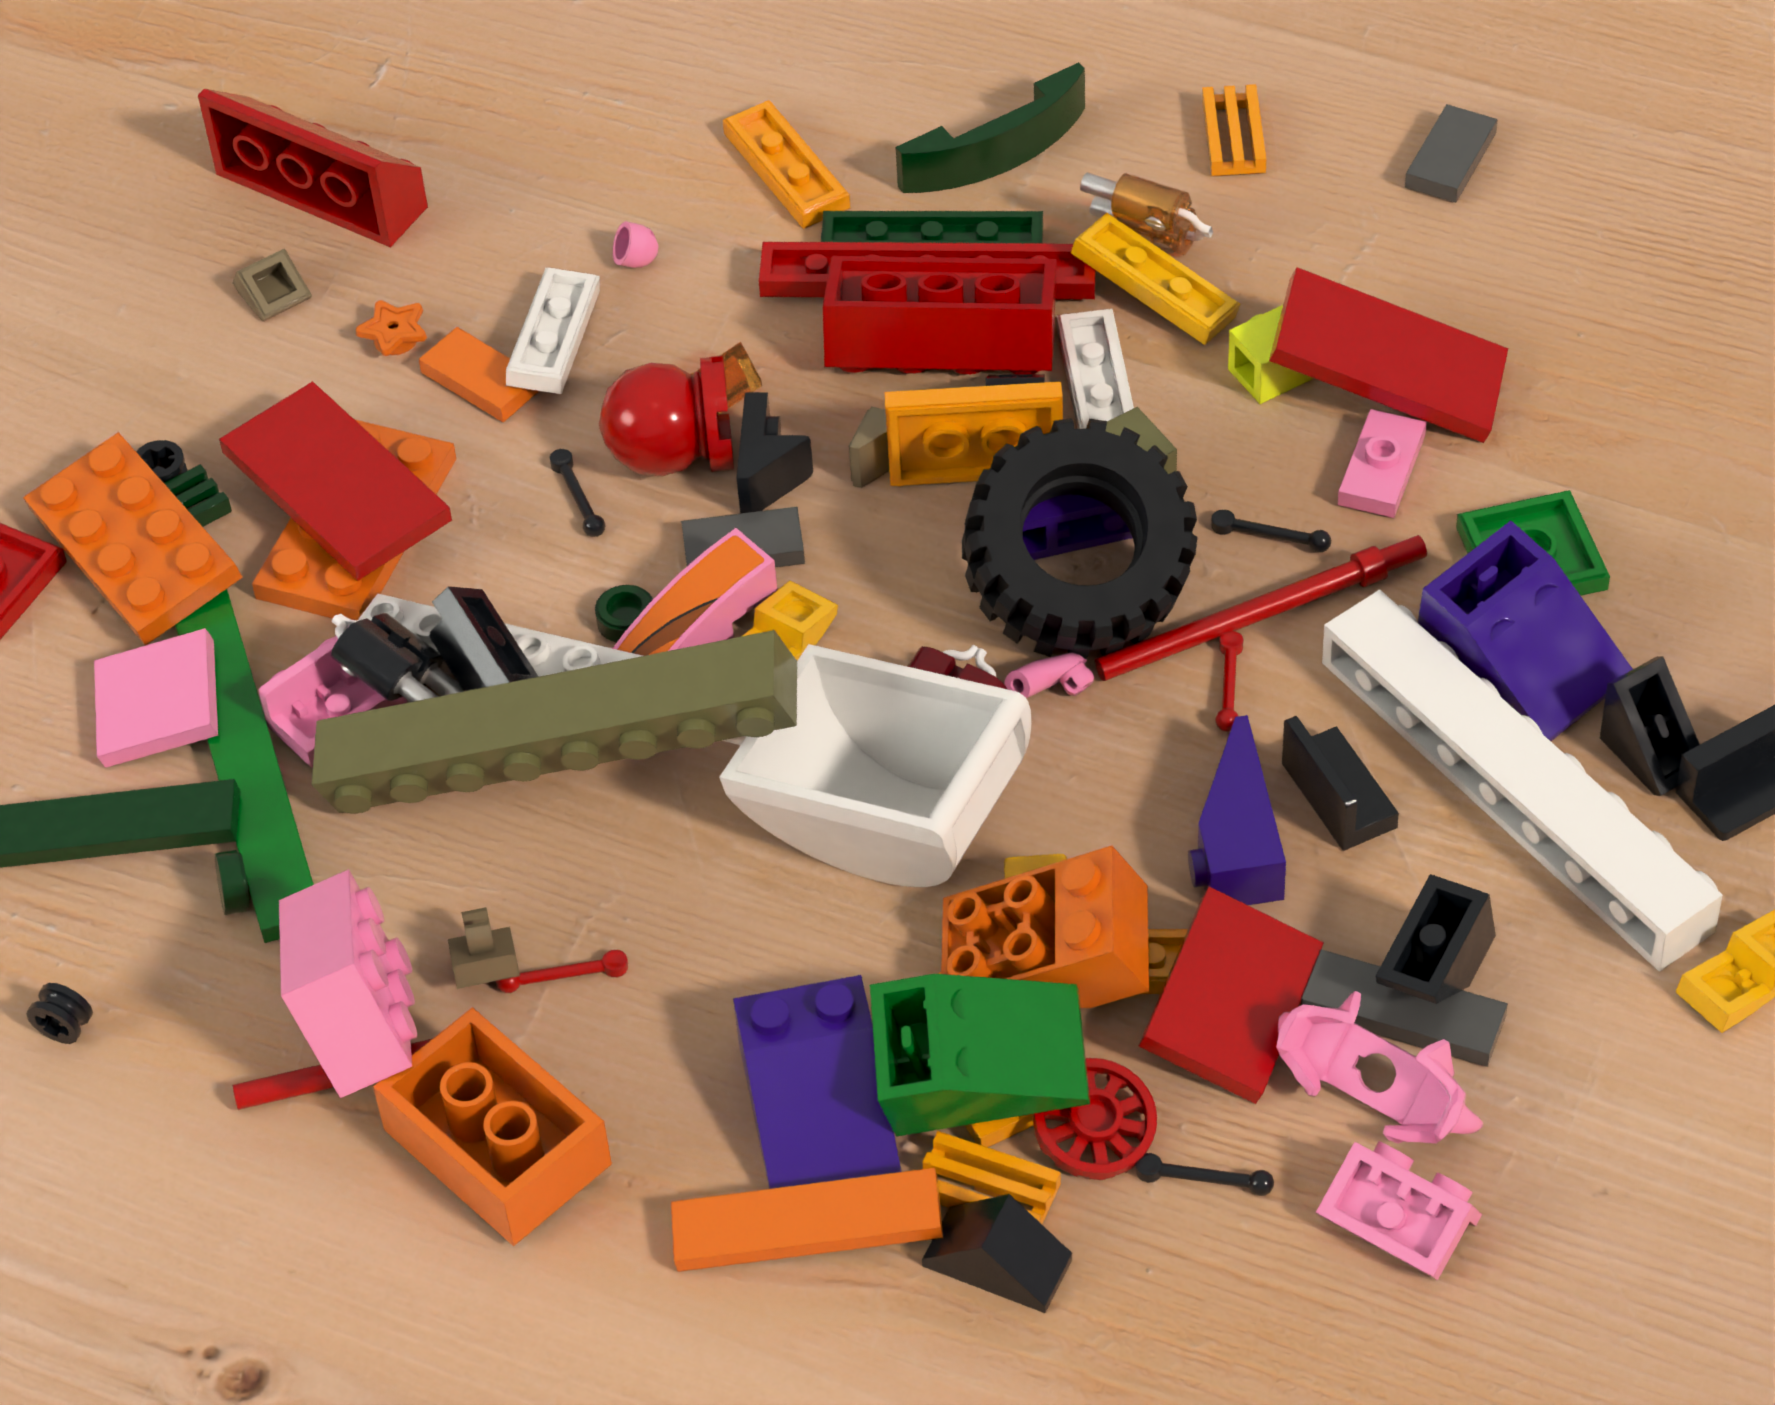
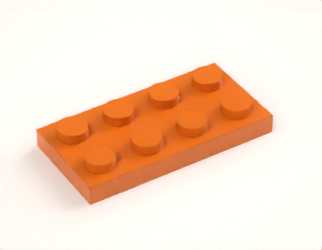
M356 420L437 495L457 459L454 443ZM290 518L252 583L255 598L332 619L335 615L341 613L351 620H358L375 596L381 594L404 552L357 581Z
M119 432L23 497L35 517L145 646L243 578L233 560Z

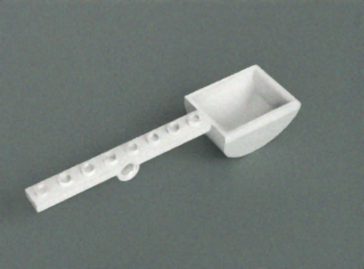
M377 594L358 619L368 618L371 621L374 616L387 613L438 651L431 641L429 634L443 619L433 606ZM505 623L539 677L642 656ZM808 644L797 661V726L774 730L771 734L763 737L743 736L722 740L740 745V747L719 778L725 794L744 814L777 838L803 853L849 873L887 884L906 887L936 886L947 881L1022 762L1030 740L1031 709L1026 697L1016 691ZM443 659L440 669L447 674L453 675Z

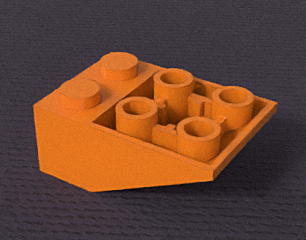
M1111 845L944 897L941 974L1077 984L1080 1008H1093L1148 992V885Z

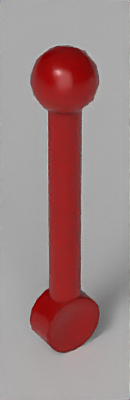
M1236 631L1222 634L1219 640V649L1225 655L1222 710L1217 713L1215 721L1217 727L1225 732L1231 731L1234 719L1238 717V713L1234 710L1237 655L1243 650L1244 639Z
M611 950L605 953L601 960L521 972L520 976L496 981V985L500 991L512 993L520 985L605 972L610 977H620L628 970V959L623 951Z

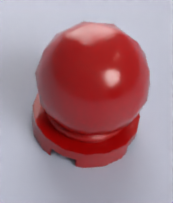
M723 355L700 358L701 373L695 371L693 376L674 364L652 362L625 370L607 389L599 420L604 443L614 458L636 474L661 477L685 470L700 455L703 459H710L711 472L734 470L729 413L718 414V412L728 411Z

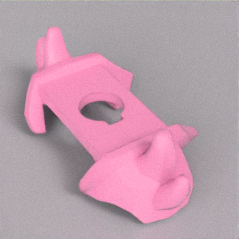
M1354 991L1338 1008L1303 1004L1291 1012H1284L1279 1016L1277 1029L1279 1035L1276 1048L1281 1058L1291 1069L1296 1080L1305 1088V1092L1309 1096L1315 1097L1321 1089L1320 1080L1396 1120L1401 1125H1385L1383 1134L1389 1141L1398 1144L1402 1142L1437 1144L1449 1133L1471 1134L1483 1127L1482 1120L1467 1108L1465 1104L1466 1092L1453 1078L1455 1072L1449 1042L1445 1039L1426 1046L1417 1056H1414L1354 1023L1360 1007L1361 993ZM1379 1053L1392 1061L1395 1066L1396 1077L1389 1089L1384 1092H1377L1364 1084L1361 1078V1070L1355 1067L1360 1056L1365 1058Z

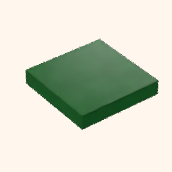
M1570 490L1457 514L1456 528L1467 554L1511 520L1555 559L1580 596L1608 590L1610 575Z

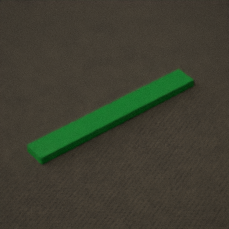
M226 589L175 626L178 636L206 628L214 640L218 736L208 738L207 740L218 780L235 779L241 791L236 844L243 858L246 879L264 943L280 939L279 900L314 884L231 600Z

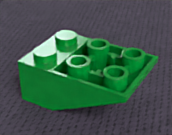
M928 974L870 985L878 1102L896 1137L1090 1104L1077 984Z

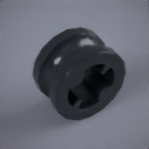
M156 440L146 443L136 451L163 483L188 471L182 449L174 442Z
M58 983L43 985L38 995L40 1001L32 1003L27 1010L28 1021L41 1034L54 1041L65 1044L76 1042L81 1034L80 1025L87 1024L93 1015L91 1005L79 993L67 986Z

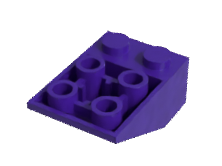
M1511 520L1422 590L1418 624L1438 642L1443 641L1455 651L1458 659L1475 675L1490 681L1499 692L1500 697L1521 716H1528L1535 721L1542 734L1550 741L1605 699L1607 683L1633 670L1555 559Z

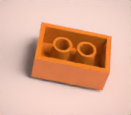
M473 1007L412 1055V1067L385 1078L373 1086L384 1130L512 1246L520 1242L612 1165L604 1120Z

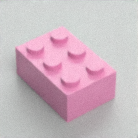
M349 869L279 900L281 997L340 1098L412 1067L410 1040L417 1037L416 1026L408 1010V1007L415 1004L411 987L405 976L412 973L408 954L397 937L388 940L380 926L384 922V916L375 894L370 887L360 890Z

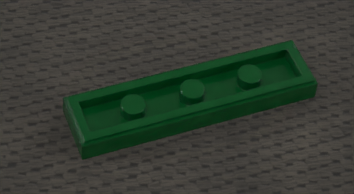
M823 211L821 242L1043 243V211Z
M235 779L0 805V868L236 842L241 791Z

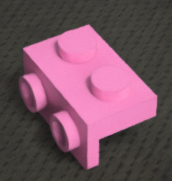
M337 636L325 640L316 650L291 667L276 673L259 689V696L268 728L311 768L313 767L316 722L318 720L407 702V699L403 696L396 700L388 701L362 680L346 673L341 668V664L331 657L332 649L338 640Z

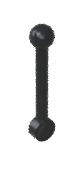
M566 449L553 451L549 457L551 469L554 472L561 473L585 519L583 521L584 532L591 537L600 536L605 531V521L601 516L594 514L572 470L574 465L572 453Z
M1218 510L1211 518L1213 531L1222 535L1236 530L1306 544L1317 553L1325 552L1331 546V537L1324 530L1306 533L1236 519L1229 510Z
M1146 1153L1136 1163L1138 1178L1147 1183L1155 1182L1161 1176L1247 1187L1250 1188L1253 1194L1258 1196L1269 1194L1274 1187L1273 1176L1265 1170H1256L1249 1175L1162 1163L1160 1157L1152 1153Z

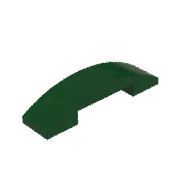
M1078 62L1035 82L1034 101L955 138L943 126H940L895 147L898 188L903 193H924L958 188L1005 173L1044 152L1069 131L1085 109V68Z

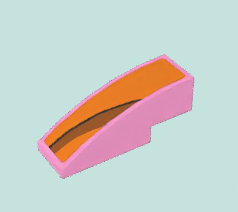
M735 528L682 570L646 606L612 649L646 656L734 638L732 623L777 591L775 560Z

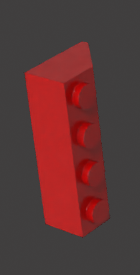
M203 89L198 94L216 175L390 248L428 208L421 167L414 165L406 159L396 158L374 149L362 141L352 140L330 131L318 123L308 122L286 113L276 106L264 104L247 96L210 89Z
M832 256L823 301L824 367H839L843 371L852 373L863 372L870 368H896L900 372L910 374L920 373L926 369H952L960 374H976L983 370H1009L1014 374H1036L1039 371H1052L1055 332L1056 259Z

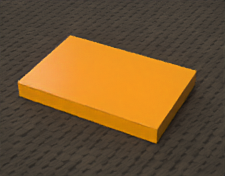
M1061 382L884 392L890 486L978 481L983 470L990 469L994 455L1006 443L1014 447L1017 446L1021 433L1035 426L1041 428L1043 434L1050 433L1053 421L1063 419Z

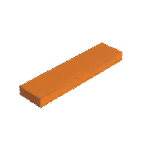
M935 1168L671 1201L673 1254L678 1272L943 1238L939 1185Z

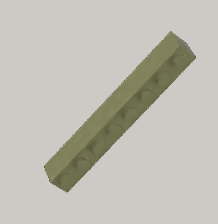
M775 630L318 720L316 722L312 786L339 813L358 814L368 811L371 807L396 802L416 803L423 801L428 796L454 791L474 792L480 790L485 785L512 780L532 781L543 774L569 769L578 771L590 770L601 763L627 758L635 760L647 759L659 752L685 747L705 748L711 746L716 741L737 737L767 736L774 730L797 726V660Z

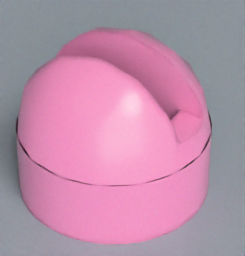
M627 221L621 223L613 242L614 262L617 265L630 268H642L652 263L658 254V242L651 229L637 223Z

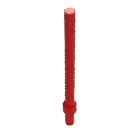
M1417 535L1380 550L1376 546H1371L1351 554L1349 562L1096 658L1095 667L1102 681H1106L1218 638L1224 633L1239 630L1358 583L1362 587H1367L1387 579L1389 571L1426 558V545L1421 536Z

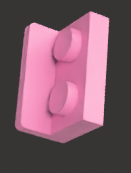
M1378 1141L1374 1151H1371L1354 1142L1316 1213L1438 1280L1468 1224L1476 1226L1482 1216L1473 1205L1468 1203L1473 1192L1440 1173H1436L1433 1181L1429 1182L1410 1172L1409 1170L1414 1160L1385 1143Z

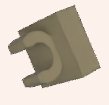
M487 907L461 912L466 936L448 939L457 989L520 976L510 927L491 930Z

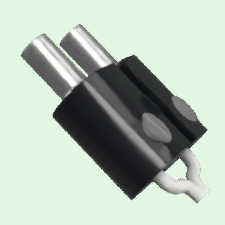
M341 613L333 617L332 622L337 626L335 628V635L338 640L332 649L331 657L341 664V668L346 673L362 680L386 700L393 701L403 696L409 702L439 697L425 687L426 685L440 696L464 692L456 680L440 669L443 662L440 653L389 614L382 613L376 615L371 621L368 618L351 620Z

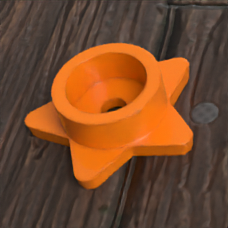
M379 300L375 303L374 317L356 327V336L373 340L376 349L384 356L404 354L410 351L417 342L427 340L425 331L417 323L423 313V308L420 303L397 308L383 300Z

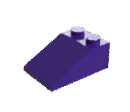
M857 975L733 998L738 1041L769 1189L902 1172L894 1131L878 1102L873 1024L862 976Z

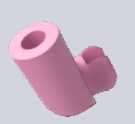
M1071 652L1032 661L1013 670L1006 676L1004 684L1008 690L1019 692L1028 698L1061 682L1067 694L1076 696L1094 682V674L1084 665L1087 661L1085 658Z

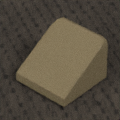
M285 248L237 271L233 280L238 293L262 321L268 320L312 297Z
M871 406L849 444L851 481L855 487L862 488L889 471L886 412L884 409Z

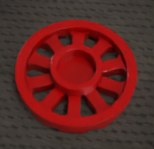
M1086 1058L1090 1104L1033 1114V1126L1040 1149L1055 1162L1054 1165L1076 1177L1080 1175L1089 1177V1179L1105 1180L1124 1172L1127 1173L1148 1152L1156 1133L1157 1110L1149 1089L1131 1070L1110 1060ZM1097 1074L1107 1075L1108 1083L1104 1089L1096 1088L1095 1076ZM1128 1087L1133 1092V1095L1119 1101L1115 1097L1119 1089ZM1139 1112L1144 1114L1145 1120L1140 1122L1123 1117ZM1045 1119L1065 1122V1124L1050 1129L1047 1128ZM1121 1135L1137 1138L1140 1144L1138 1147H1132ZM1076 1137L1068 1152H1064L1057 1145L1065 1140ZM1088 1144L1091 1146L1093 1163L1080 1160ZM1106 1145L1120 1160L1115 1162L1108 1161Z

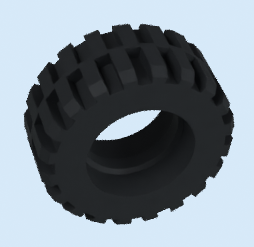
M1071 418L1053 421L1050 433L1043 434L1041 428L1035 426L1021 433L1017 446L1014 447L1006 443L994 455L990 469H984L975 485L965 519V531L962 538V559L968 563L965 577L970 591L980 592L982 596L979 608L989 621L1000 617L1006 623L1003 631L1005 636L1018 644L1024 635L1037 642L1034 652L1051 657L1054 647L1067 649L1068 653L1073 652L1087 659L1090 650L1099 649L1101 655L1104 656L1122 649L1124 643L1129 640L1134 644L1141 642L1151 634L1154 625L1157 622H1163L1173 609L1188 578L1191 563L1196 555L1198 537L1192 531L1197 522L1194 503L1184 501L1183 499L1188 486L1180 471L1168 474L1164 470L1168 456L1156 445L1152 446L1148 452L1138 446L1137 442L1140 434L1126 427L1123 428L1120 436L1106 432L1107 421L1089 418L1086 429H1074V423ZM1062 495L1086 496L1104 503L1122 518L1132 535L1135 548L1131 564L1121 576L1098 585H1075L1051 576L1033 560L1023 541V526L1031 509L1045 500Z

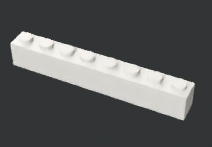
M1379 589L1324 624L1322 664L1659 972L1716 933L1723 895L1718 891L1712 879L1702 871H1695L1673 851L1670 843L1662 834L1649 830L1629 812L1626 804L1618 795L1603 789L1585 772L1581 763L1574 756L1563 753L1542 734L1535 721L1528 716H1521L1500 697L1499 692L1490 681L1475 675L1458 659L1455 651L1443 641L1438 642L1420 626L1408 608L1403 605H1397Z

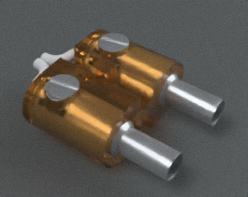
M1088 172L1082 178L1080 190L1095 195L1090 205L1091 215L1101 218L1105 213H1109L1166 253H1176L1184 256L1192 246L1193 241H1200L1204 236L1212 237V227L1202 223L1197 218L1195 209L1190 208L1192 201L1188 192L1128 173H1124L1118 182Z

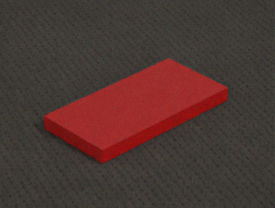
M1296 267L1289 280L1269 361L1484 443L1492 431L1509 348Z
M313 381L219 438L222 453L357 581L452 521L450 507Z

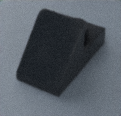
M745 392L736 477L740 514L764 510L808 480L813 474L811 439L805 435H781L780 416H770L768 392Z

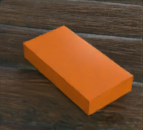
M459 327L452 330L419 358L422 374L501 422H505L539 392L537 390L506 386V368L510 358Z

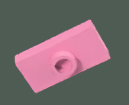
M1370 409L1339 488L1338 505L1395 518L1425 438L1426 421Z

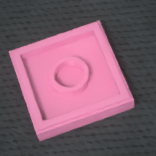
M206 628L94 660L97 758L105 768L218 736L214 640Z

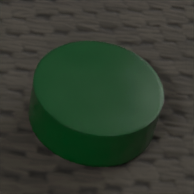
M619 585L605 591L598 598L595 605L599 632L606 639L617 643L628 627L653 600L652 596L643 588L634 585Z
M237 850L215 853L218 888L224 915L246 912L250 904L241 852L238 853Z

